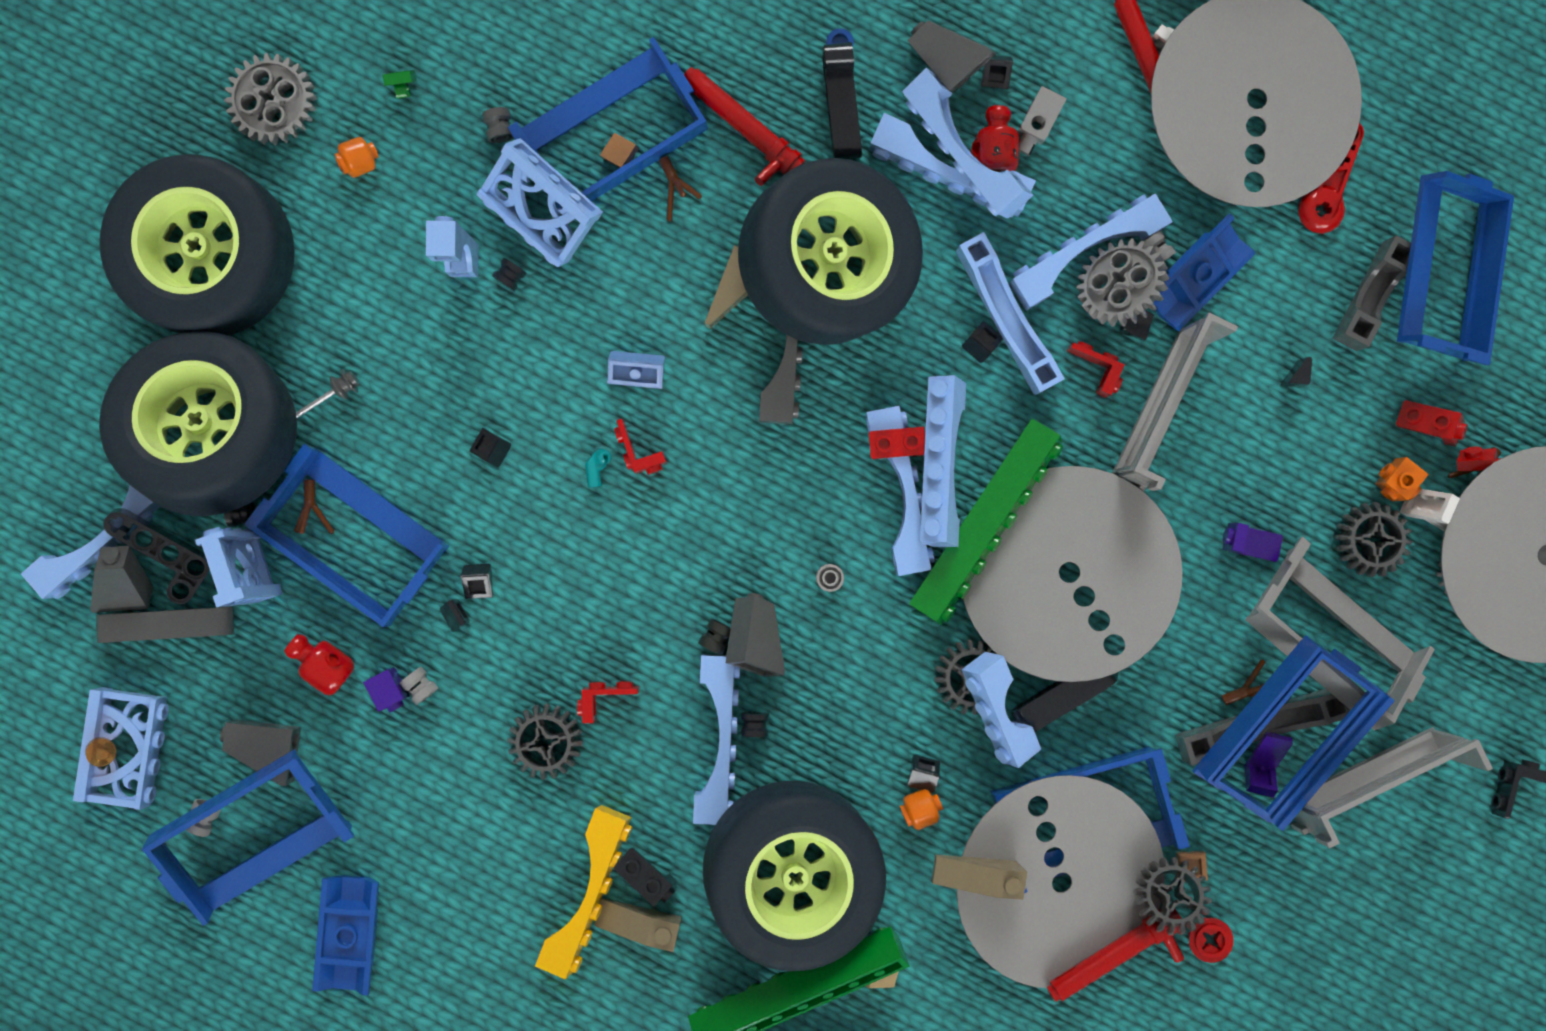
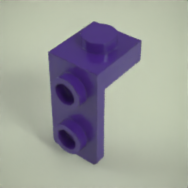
M1228 523L1223 534L1222 541L1224 544L1222 550L1277 562L1283 536L1249 528V525L1242 523Z
M1266 732L1244 764L1247 792L1274 798L1278 792L1276 768L1293 745L1292 738Z

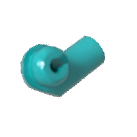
M598 449L586 461L585 469L588 488L602 486L600 472L611 461V453L608 450Z

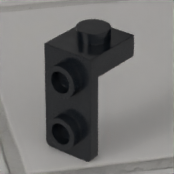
M1522 759L1521 764L1504 760V764L1498 772L1499 783L1497 791L1491 800L1492 814L1510 819L1520 777L1546 783V771L1539 769V763Z
M633 847L614 866V870L653 907L660 900L665 903L676 891L672 886L677 880L670 873L666 877L663 876Z

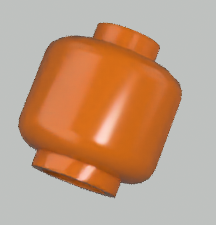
M355 137L339 144L337 147L338 153L334 154L341 172L344 175L348 174L352 178H357L373 171L376 167L375 159L379 158L372 142L367 143L362 137Z
M924 789L906 795L903 798V805L900 806L907 826H913L914 829L921 830L939 822L940 815L938 811L943 810L937 794L931 795L928 790Z

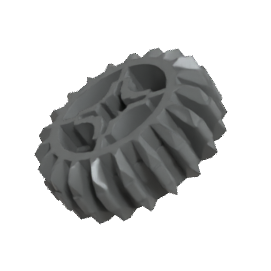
M1373 502L1370 506L1367 503H1362L1359 505V509L1353 507L1349 510L1350 515H1343L1341 517L1345 524H1337L1335 526L1341 531V535H1334L1333 538L1340 540L1341 545L1335 546L1334 549L1336 551H1343L1339 559L1341 561L1348 560L1346 567L1348 569L1356 568V574L1358 575L1366 573L1367 577H1375L1376 573L1378 576H1385L1387 571L1395 572L1397 570L1396 564L1403 565L1405 563L1401 555H1409L1411 553L1405 546L1413 543L1412 540L1406 539V534H1410L1412 530L1403 528L1408 520L1405 518L1398 519L1400 512L1398 510L1390 512L1389 505H1382L1380 507L1378 502ZM1367 519L1363 531L1360 534H1356L1359 525ZM1384 524L1388 528L1390 536L1385 533ZM1374 537L1375 539H1381L1382 542L1374 543L1370 542V540H1363V538ZM1355 543L1361 546L1362 555L1365 556V559L1359 554ZM1390 545L1386 555L1379 560V556H1382V551L1384 547Z
M966 640L965 649L961 642H956L957 652L948 647L946 651L951 657L949 659L942 655L939 657L942 662L946 663L945 666H935V670L942 672L943 675L934 677V681L938 683L943 682L944 684L936 688L937 692L943 693L947 691L942 698L943 702L946 703L953 699L950 708L953 710L961 704L960 712L962 714H966L969 706L973 715H977L978 712L975 708L976 703L974 699H964L970 691L966 687V679L961 672L964 666L956 662L967 655H981L984 652L992 653L993 650L989 646H986L983 651L984 644L980 640L976 643L975 648H973L972 640ZM951 670L957 672L961 678L957 693L951 687Z
M550 704L544 705L543 712H541L539 705L533 706V714L526 709L523 711L525 719L518 716L514 720L519 727L512 726L509 729L512 734L516 735V737H509L507 739L508 743L515 744L516 746L508 750L509 754H518L513 763L518 764L520 761L524 763L520 769L521 772H525L528 767L531 768L530 777L532 778L540 771L541 779L545 780L549 771L554 779L558 776L557 768L561 773L565 774L568 771L566 764L572 767L576 764V761L571 756L579 757L581 755V751L574 748V746L583 745V740L575 739V736L580 735L582 730L576 729L573 731L572 729L578 721L573 719L569 723L566 720L570 716L569 711L560 716L561 707L558 705L554 708L553 713L550 712ZM544 720L557 723L564 732H552ZM535 721L537 726L535 728V739L524 743L525 732L528 726ZM541 734L544 735L545 739H555L548 745L549 749L545 744H536L543 738ZM567 740L564 756L555 762V745ZM527 751H538L547 763L533 759Z
M1165 857L1160 859V866L1155 861L1149 863L1151 871L1143 868L1141 873L1145 878L1138 877L1135 881L1143 888H1135L1133 890L1135 895L1142 896L1141 899L1134 901V904L1136 906L1143 905L1145 908L1139 912V915L1142 917L1148 913L1150 916L1146 922L1148 926L1152 925L1155 921L1158 922L1157 932H1161L1167 926L1168 935L1174 934L1175 927L1179 935L1186 933V927L1191 932L1196 930L1194 922L1200 925L1205 922L1200 914L1208 915L1210 913V910L1203 904L1212 903V898L1204 896V893L1211 891V888L1209 886L1202 887L1201 885L1206 880V877L1204 875L1199 878L1195 876L1199 870L1196 866L1189 871L1187 869L1189 865L1187 860H1184L1178 866L1177 857L1171 858L1170 866ZM1161 874L1175 875L1170 885L1162 883L1158 885L1153 882ZM1185 881L1192 889L1194 901L1184 891ZM1175 888L1174 896L1178 899L1170 904V895L1167 893ZM1151 891L1161 901V913L1152 902ZM1175 907L1191 909L1190 914L1186 918H1169Z

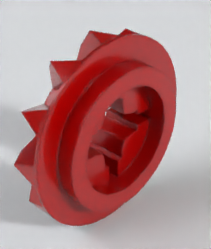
M1204 917L1205 922L1203 924L1195 923L1196 930L1188 932V945L1198 959L1208 963L1219 962L1225 959L1231 952L1234 941L1233 934L1229 926L1216 917ZM1204 932L1209 935L1216 934L1214 940L1218 945L1217 948L1210 943L1204 945L1206 942Z

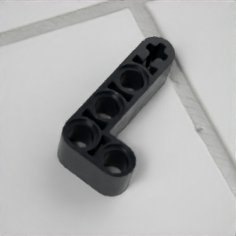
M852 42L823 45V72L833 158H862L853 75L854 54Z
M124 508L113 510L104 520V529L110 536L176 572L167 588V596L172 602L184 604L193 597L209 571V565L204 552ZM122 517L124 519L123 525L120 528H116L114 526L115 520ZM133 524L137 525L131 536L127 533ZM148 531L153 536V541L151 543H142L138 539V532ZM167 545L175 546L179 551V555L173 558L168 557L163 552V548ZM195 559L200 560L204 564V569L199 572L193 571L189 567V562ZM183 583L188 586L189 592L185 595L177 594L174 590V585Z
M1118 672L1090 681H1056L1018 704L1010 713L1016 722L1030 725L1033 727L1034 732L1111 687L1118 680Z

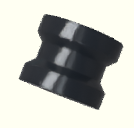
M503 257L500 262L501 267L498 271H494L491 276L512 291H515L518 287L517 282L520 278H524L527 273Z
M253 501L239 509L224 513L225 522L229 528L246 523L255 510Z
M741 713V719L744 721L741 736H768L766 721L769 720V713Z

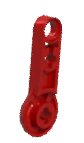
M1360 123L1351 149L1343 160L1345 162L1324 183L1304 195L1299 202L1298 214L1300 221L1305 228L1314 233L1323 234L1331 232L1340 225L1344 218L1343 191L1364 136V129ZM1323 205L1325 207L1323 211L1327 210V213L1320 217L1317 214L1319 211H1316V208Z

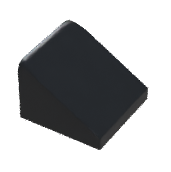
M993 56L983 66L981 86L1009 89L1013 66L1012 57Z
M1146 311L1147 318H1144L1141 314L1137 315V323L1135 324L1130 318L1127 319L1126 326L1123 327L1121 325L1119 333L1146 341L1154 314Z
M983 321L962 344V347L978 362L983 363L1001 343L1003 338Z
M1312 357L1298 360L1282 381L1281 386L1300 388L1309 385L1311 381Z
M482 427L469 452L499 467L512 444Z
M491 564L464 565L461 579L465 599L493 597Z
M458 599L449 600L440 607V612L452 632L470 623V619Z
M913 754L908 786L919 790L926 789L933 793L940 777V761Z

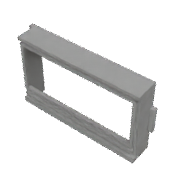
M1207 313L1205 318L1182 328L1178 332L1112 474L1132 483L1143 492L1146 487L1151 491L1162 489L1166 479L1148 471L1151 462L1206 346L1236 332L1237 325Z
M1304 537L1299 538L1294 548L1287 552L1283 563L1245 620L1288 656L1302 638L1275 616L1270 609L1288 580L1291 579L1398 671L1395 680L1387 692L1395 701L1372 729L1377 730L1394 724L1406 701L1411 703L1415 699L1426 678L1422 672L1435 649L1429 646L1416 652L1410 650L1303 558L1311 543ZM1324 659L1309 674L1350 710L1366 693L1345 674Z
M1431 727L1329 777L1294 818L1295 822L1291 823V826L1303 835L1308 833L1315 835L1314 837L1318 843L1330 849L1340 844L1328 819L1449 760L1485 771L1493 768L1478 739L1470 741L1464 737L1438 731Z

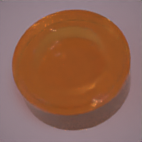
M94 738L86 745V759L94 766H106L114 760L116 747L108 738Z

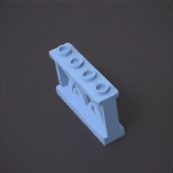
M521 138L506 143L501 150V156L476 195L483 201L486 207L494 210L506 225L514 228L524 237V240L529 245L534 246L541 252L549 263L560 267L572 259L573 254L595 221L600 218L603 211ZM511 162L515 164L513 176L505 174ZM530 178L535 182V185H528L524 181L528 183ZM500 181L512 183V187L502 189L508 193V198L497 189ZM543 189L548 194V208L553 218L541 219L531 217L526 203L525 191L537 192ZM555 202L560 204L563 208H558L557 210ZM576 219L580 222V225L573 234L568 223ZM558 227H561L566 235L565 247H562L552 238V235H555L558 241L562 239V233Z
M217 527L204 531V537L195 540L197 546L203 547L218 592L217 595L213 596L216 607L259 603L283 594L280 584L273 583L259 541L261 537L252 532V530H242L241 528L232 530L231 528L221 529ZM236 557L245 569L243 572V576L239 572V570L236 569Z
M105 687L89 691L73 801L93 802L137 810L151 805L156 796V787H154L155 776L160 770L159 749L162 747L165 734L162 732L163 722L169 712V706L166 704L167 697L113 690L112 688ZM111 699L129 701L124 711H121L111 705ZM138 704H143L149 709L146 723L142 722L140 718L143 712L135 714L133 718L129 716L132 709ZM116 722H118L115 731L113 733H108V723H110L112 727H115ZM125 729L135 742L138 753L126 765L118 769L115 757L104 749L105 742L117 738ZM102 759H106L108 761L111 773H109V766H106L105 769H101ZM123 778V784L128 789H132L130 785L131 780H137L136 795H125L120 788L119 780ZM112 783L114 795L97 792L98 786Z

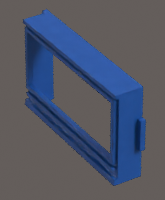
M654 37L649 39L651 46L649 50L521 128L518 122L508 126L515 140L521 138L538 153L537 150L655 77L665 73L695 122L582 191L581 193L591 202L708 130L706 119L690 96L694 92L693 88L676 62L672 65L670 64ZM555 202L557 208H563L560 204Z
M1449 171L1421 175L1397 342L1422 347L1460 358L1463 361L1490 365L1514 195L1492 188V181L1473 174H1466V177ZM1442 191L1479 204L1459 345L1422 334Z
M303 444L284 470L288 473L287 477L270 500L263 498L244 525L380 626H391L406 603L408 604L424 584L429 577L427 575L449 548V545L320 450ZM307 475L425 561L389 610L271 524Z
M1305 635L1192 771L1217 789H1222L1243 803L1246 808L1267 822L1273 823L1280 830L1284 831L1395 700L1380 687L1361 675L1359 671L1362 668L1335 648L1330 653ZM1324 659L1367 691L1273 802L1266 807L1224 779L1223 776L1318 663Z
M1145 747L990 791L995 805L1017 788L1043 778L1067 775L1087 777L1146 760L1162 819L1151 822L1157 833L1161 848L1173 845L1179 850L1190 847L1181 814H1175L1166 785V783L1171 782L1161 748L1155 750L1151 747ZM1060 848L1047 851L1044 856V861L1049 867H1056L1063 860V852ZM1059 873L1054 878L1066 875L1067 873Z
M294 749L150 834L142 850L161 873L158 879L177 903L184 901L204 926L209 922L211 914L216 908L339 836L343 842H346L354 837V833L351 831L352 825L350 822L345 820ZM289 769L323 815L199 887L164 842Z

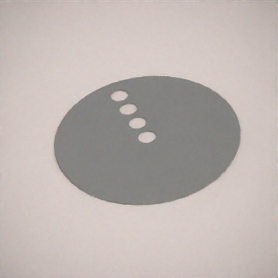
M1301 0L1208 1L1189 14L1172 32L1160 52L1152 79L1151 110L1153 122L1159 141L1169 160L1179 173L1199 190L1213 198L1238 206L1269 207L1281 205L1296 200L1318 188L1338 169L1347 156L1355 139L1361 116L1362 96L1360 78L1355 60L1347 43L1335 26L1324 15ZM1252 89H1260L1265 93L1266 104L1264 107L1254 109L1248 104L1247 95ZM1254 116L1260 117L1265 123V131L1259 137L1251 136L1246 129L1247 121ZM1257 144L1263 148L1265 155L1260 164L1254 165L1247 161L1245 151L1248 146ZM1250 172H1257L1263 178V187L1258 192H1251L1245 187L1244 179Z
M1546 446L1507 455L1484 469L1472 480L1459 497L1460 500L1449 524H1446L1441 548V572L1448 600L1461 623L1477 640L1491 650L1516 660L1531 663H1546V565L1541 564L1538 560L1539 549L1546 545Z
M1082 466L1048 468L1044 479L1040 483L1036 482L1031 489L1033 494L1025 506L1021 505L1015 513L1017 519L1010 529L1005 528L1001 534L1002 541L995 552L990 551L985 561L987 563L983 571L978 576L975 574L970 581L971 588L963 600L968 615L982 639L996 654L1004 656L1005 660L1014 667L1028 674L1053 681L1081 682L1100 679L1115 674L1140 660L1156 645L1169 627L1176 612L1182 588L1181 554L1173 529L1165 515L1148 495L1132 483L1112 473ZM1068 562L1076 564L1080 569L1079 578L1072 583L1064 582L1059 576L1060 567ZM1082 586L1091 588L1095 593L1094 602L1087 607L1079 606L1074 601V592ZM1096 610H1102L1109 615L1110 624L1103 631H1096L1089 625V616ZM1109 635H1119L1125 641V649L1121 654L1110 655L1105 651L1103 643Z
M1067 775L1043 778L1019 787L998 801L983 816L969 837L962 856L1017 861L1027 871L1025 885L1027 893H1024V899L1020 900L995 898L957 889V904L962 925L973 947L991 967L1016 982L1033 987L1046 988L1050 985L1049 981L1142 924L1141 920L1149 916L1148 913L1142 917L1139 915V912L1145 908L1143 905L1136 906L1134 904V901L1141 899L1142 896L1135 895L1133 890L1135 888H1143L1135 882L1138 877L1145 878L1141 873L1143 868L1151 871L1149 863L1155 861L1160 866L1159 861L1163 858V853L1157 833L1149 818L1130 797L1102 781L1083 776ZM1036 796H1042L1047 801V809L1040 816H1033L1028 810L1029 801ZM1043 822H1051L1055 826L1054 837L1046 842L1040 841L1036 836L1037 827ZM1053 847L1060 848L1063 852L1061 864L1056 867L1047 866L1044 861L1047 850ZM1059 873H1067L1071 877V886L1065 892H1057L1052 886L1054 877ZM1165 874L1157 876L1153 882L1158 885L1160 883L1164 884ZM1151 891L1152 902L1156 909L1159 910L1161 901Z

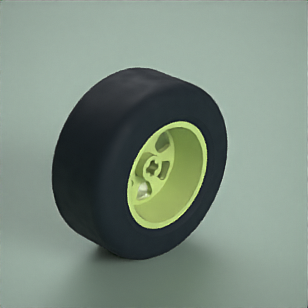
M196 154L173 155L153 161L134 172L122 183L111 198L100 230L99 244L103 269L117 296L138 316L176 333L209 331L229 336L254 326L278 304L288 287L294 266L295 250L292 230L277 200L260 183L240 169L223 160ZM199 211L207 212L208 217L203 228H193L190 214ZM222 223H226L231 229L233 237L230 240L218 242L214 232ZM178 225L183 231L181 240L178 243L168 242L173 230ZM198 245L202 246L200 251L196 249ZM221 252L231 254L227 265L221 271L214 263L217 255ZM179 253L184 263L177 272L172 273L167 266L166 257ZM195 267H205L208 275L207 283H191L190 278Z
M841 158L818 159L799 165L767 188L751 206L744 220L738 245L740 275L746 292L759 313L784 334L800 341L820 345H833L854 340L883 327L894 319L912 297L920 278L923 261V245L918 221L902 192L887 177L875 169L853 160ZM830 216L835 219L833 233L822 232L818 223L819 217ZM802 229L806 230L814 238L811 249L801 248L797 245V239ZM847 229L854 235L858 245H847L843 238ZM849 257L862 259V270L859 276H855L847 268L846 265ZM810 259L816 264L818 270L812 279L804 270L801 264L802 261ZM828 273H838L843 284L842 289L829 290L826 288L825 283Z
M189 331L172 334L150 343L134 354L119 369L104 395L100 411L99 430L102 446L109 462L119 476L130 486L167 510L192 516H211L227 513L251 503L277 481L286 468L294 450L297 436V417L294 403L287 387L254 349L233 337L221 333ZM216 392L209 405H200L198 403V396ZM228 403H233L235 407L234 419L220 420L219 410ZM184 404L188 405V409L182 416H175ZM180 427L182 436L173 444L168 445L166 442L168 428ZM219 431L228 432L218 444L215 445L213 443V438ZM191 443H202L203 453L185 457V452Z
M781 781L763 785L748 792L735 801L720 817L711 832L705 849L703 883L717 926L727 941L738 952L755 963L768 968L782 971H805L835 962L853 950L869 933L877 920L884 901L886 868L883 853L875 834L858 811L846 799L831 789L818 784L804 781ZM793 839V854L781 857L775 850V846L786 840ZM810 843H815L824 851L823 856L814 862H809L804 858V853ZM767 860L776 866L773 876L757 877L760 861ZM791 872L795 874L798 873L796 877H794L793 875L789 876ZM816 872H830L829 882L825 889H820L812 884L813 875ZM774 887H778L784 892L781 902L777 906H773L764 898V894ZM806 892L812 899L810 903L804 906L793 908L794 896L798 893Z

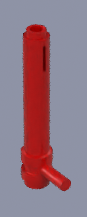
M1115 0L1113 5L1151 93L1152 79L1159 53L1137 1Z
M691 67L685 72L684 76L694 90L692 93L765 155V159L770 164L755 177V182L759 186H763L778 170L785 175L795 167L806 163V160L802 158L803 154L790 148V143L787 140L776 136L701 70Z
M1176 909L1169 916L1172 919H1182ZM1148 916L1141 920L1142 924L1049 981L1050 985L1046 988L1055 1002L1058 1000L1064 1001L1153 944L1159 945L1163 941L1174 962L1179 963L1183 961L1184 956L1173 935L1167 934V926L1161 932H1157L1158 922L1155 921L1152 925L1148 926L1146 924L1150 918Z

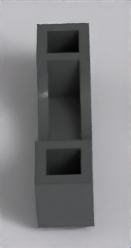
M1397 235L1382 242L1332 339L1355 351L1370 347L1382 324L1381 312L1385 302L1398 282L1407 274L1410 242Z

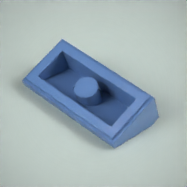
M611 351L608 358L607 384L662 389L665 356Z

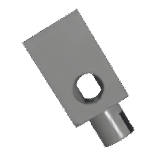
M1041 86L1018 129V133L1022 135L1019 141V152L1030 156L1036 144H1043L1067 98ZM1038 122L1041 125L1040 130L1034 129L1032 123Z

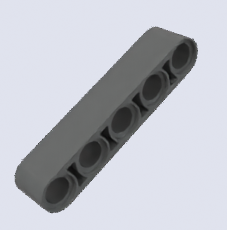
M233 607L96 615L97 643L234 634Z

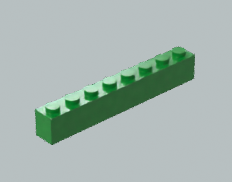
M1034 419L1030 420L959 527L958 547H946L909 604L939 625H942L944 621L948 622L956 611L954 605L959 598L963 599L968 594L971 588L970 581L975 574L978 576L983 571L987 563L985 559L990 551L995 552L1002 541L1000 536L1005 528L1010 529L1017 519L1015 513L1021 505L1025 506L1033 494L1031 489L1035 483H1040L1046 476L1048 463L1051 459L1055 460L1060 455L1063 449V445H1061L1063 441L1060 434Z
M891 927L879 928L872 935L864 938L853 950L835 962L811 970L777 973L764 983H755L748 986L746 991L727 995L721 999V1002L712 1006L706 1005L698 1008L696 1013L688 1016L691 1030L764 1031L906 969L910 966L900 938Z

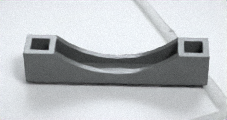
M802 265L807 273L808 265ZM786 335L784 356L779 369L768 386L761 392L760 423L792 425L793 418L798 419L799 402H794V391H800L801 375L796 374V363L802 364L803 347H797L798 340Z
M1326 689L1287 700L1253 742L1261 740L1266 732L1283 734L1341 721L1350 709ZM1237 716L1175 734L1182 760L1191 766L1198 764Z

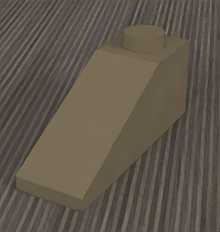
M735 245L705 320V326L709 329L713 328L748 296L740 275L738 247Z
M935 854L931 882L936 885L995 898L1023 900L1027 871L1017 861Z
M601 898L600 904L603 907L598 919L595 921L596 927L645 946L674 952L682 916Z

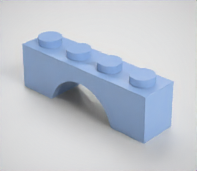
M437 216L435 221H426V256L431 261H444L445 273L450 277H478L479 245L456 221H453L452 217Z
M984 652L962 669L966 679L965 684L974 698L975 708L981 715L987 736L992 741L996 758L1003 764L1019 768L1038 753L1041 747L1032 726L1010 721L1006 714L1005 697L1013 678L1004 656Z

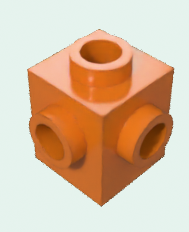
M1408 457L1395 458L1392 463L1386 464L1378 474L1380 478L1375 485L1382 489L1380 493L1388 500L1393 502L1407 501L1417 496L1421 490V483L1429 474Z

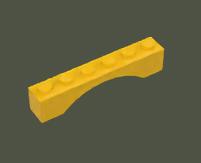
M603 805L595 808L585 833L591 861L590 881L586 895L579 910L570 922L561 930L545 939L535 967L563 979H567L572 973H577L583 960V957L579 955L582 947H587L592 937L593 931L589 929L592 921H596L601 913L603 905L599 903L602 895H606L611 887L613 879L609 877L614 866L622 858L623 853L619 850L622 842H627L631 834L632 826L629 824L632 817Z

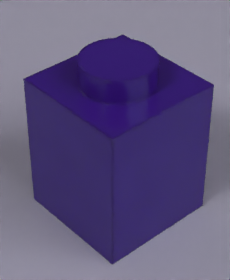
M395 667L387 669L363 682L378 712L387 709L390 713L404 706L402 700L410 697L409 693L400 686L399 683L402 680Z

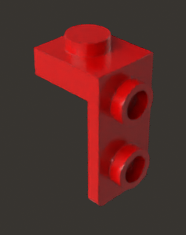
M1078 341L1077 344L1072 343L1069 345L1067 352L1106 368L1096 394L1105 398L1111 396L1112 393L1116 394L1123 381L1120 374L1125 364L1118 362L1119 358L1107 352L1099 354L1092 351L1093 346L1085 342Z
M1407 400L1403 402L1396 422L1398 428L1440 437L1445 445L1453 447L1457 446L1458 440L1464 439L1468 427L1460 412Z
M622 418L616 420L618 427H615L614 431L619 444L624 442L627 453L623 454L628 470L633 468L636 474L646 471L647 475L662 471V465L667 464L664 452L661 451L637 459L624 420Z
M924 427L870 431L868 435L871 459L924 456L926 434Z
M1478 446L1468 447L1459 453L1457 470H1484L1502 458H1498L1497 448L1482 449Z
M632 681L616 682V687H605V682H590L589 687L582 689V700L577 701V715L582 716V723H594L597 720L596 695L638 694L640 686H633Z

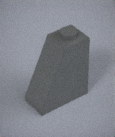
M922 21L916 25L911 31L912 36L907 40L951 92H956L997 54L993 49L931 21L926 23Z
M130 546L101 548L94 569L90 608L92 613L148 609L154 587Z
M749 593L747 597L735 598L725 663L763 677L784 676L785 667L774 604L763 600L764 596L755 593Z
M235 719L226 722L221 730L222 751L258 771L294 749L298 755L301 727ZM287 769L271 780L281 786H286L293 783L295 777Z

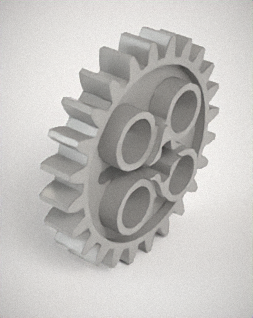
M265 53L264 59L261 61L254 55V64L251 65L244 60L243 63L246 69L235 68L239 76L237 78H228L234 85L233 87L225 88L231 94V97L224 99V102L232 106L226 112L234 117L231 122L235 126H240L238 130L244 135L248 133V137L251 140L255 141L258 138L262 144H266L269 138L271 143L277 145L278 137H280L285 143H288V134L298 138L296 129L300 128L306 131L307 129L303 124L304 120L313 121L308 115V111H316V108L310 103L317 100V97L310 92L315 89V86L311 82H307L310 76L306 72H302L303 68L298 63L294 65V62L289 57L283 61V58L276 54L272 60V57ZM269 76L268 83L260 86L261 80ZM294 88L292 96L285 98L286 91ZM253 101H257L256 107L252 110H248L249 104ZM282 113L281 119L273 123L274 115Z
M1120 239L1118 247H1114L1110 242L1106 252L1099 248L1100 256L1098 258L1090 256L1091 266L1083 265L1082 267L1086 274L1078 276L1082 284L1077 286L1081 293L1078 298L1082 302V307L1089 313L1092 319L1097 318L1101 324L1108 321L1111 327L1115 326L1117 320L1124 327L1129 318L1135 324L1139 314L1147 318L1146 309L1156 310L1157 308L1153 302L1155 300L1163 301L1159 291L1168 290L1164 281L1169 280V276L1166 273L1168 267L1163 261L1164 259L1161 254L1157 253L1152 245L1147 247L1144 241L1137 245L1134 239H1131L1128 245H1125L1123 240ZM1127 262L1123 267L1119 268L1122 263ZM1146 277L1142 282H1138L1141 278ZM1126 298L1124 302L1119 303L1121 299Z

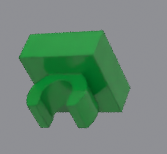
M415 70L382 75L384 86L394 85L397 99L411 96L408 83L417 81Z

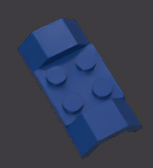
M1228 214L1210 233L1205 232L1167 271L1169 280L1164 281L1168 290L1159 291L1163 301L1155 300L1153 303L1157 308L1155 311L1159 317L1177 331H1180L1256 254L1252 248L1237 236L1230 224L1235 219L1231 214Z
M346 875L322 879L312 991L335 988L356 990L361 995L366 996L370 994L378 917V881L370 877Z

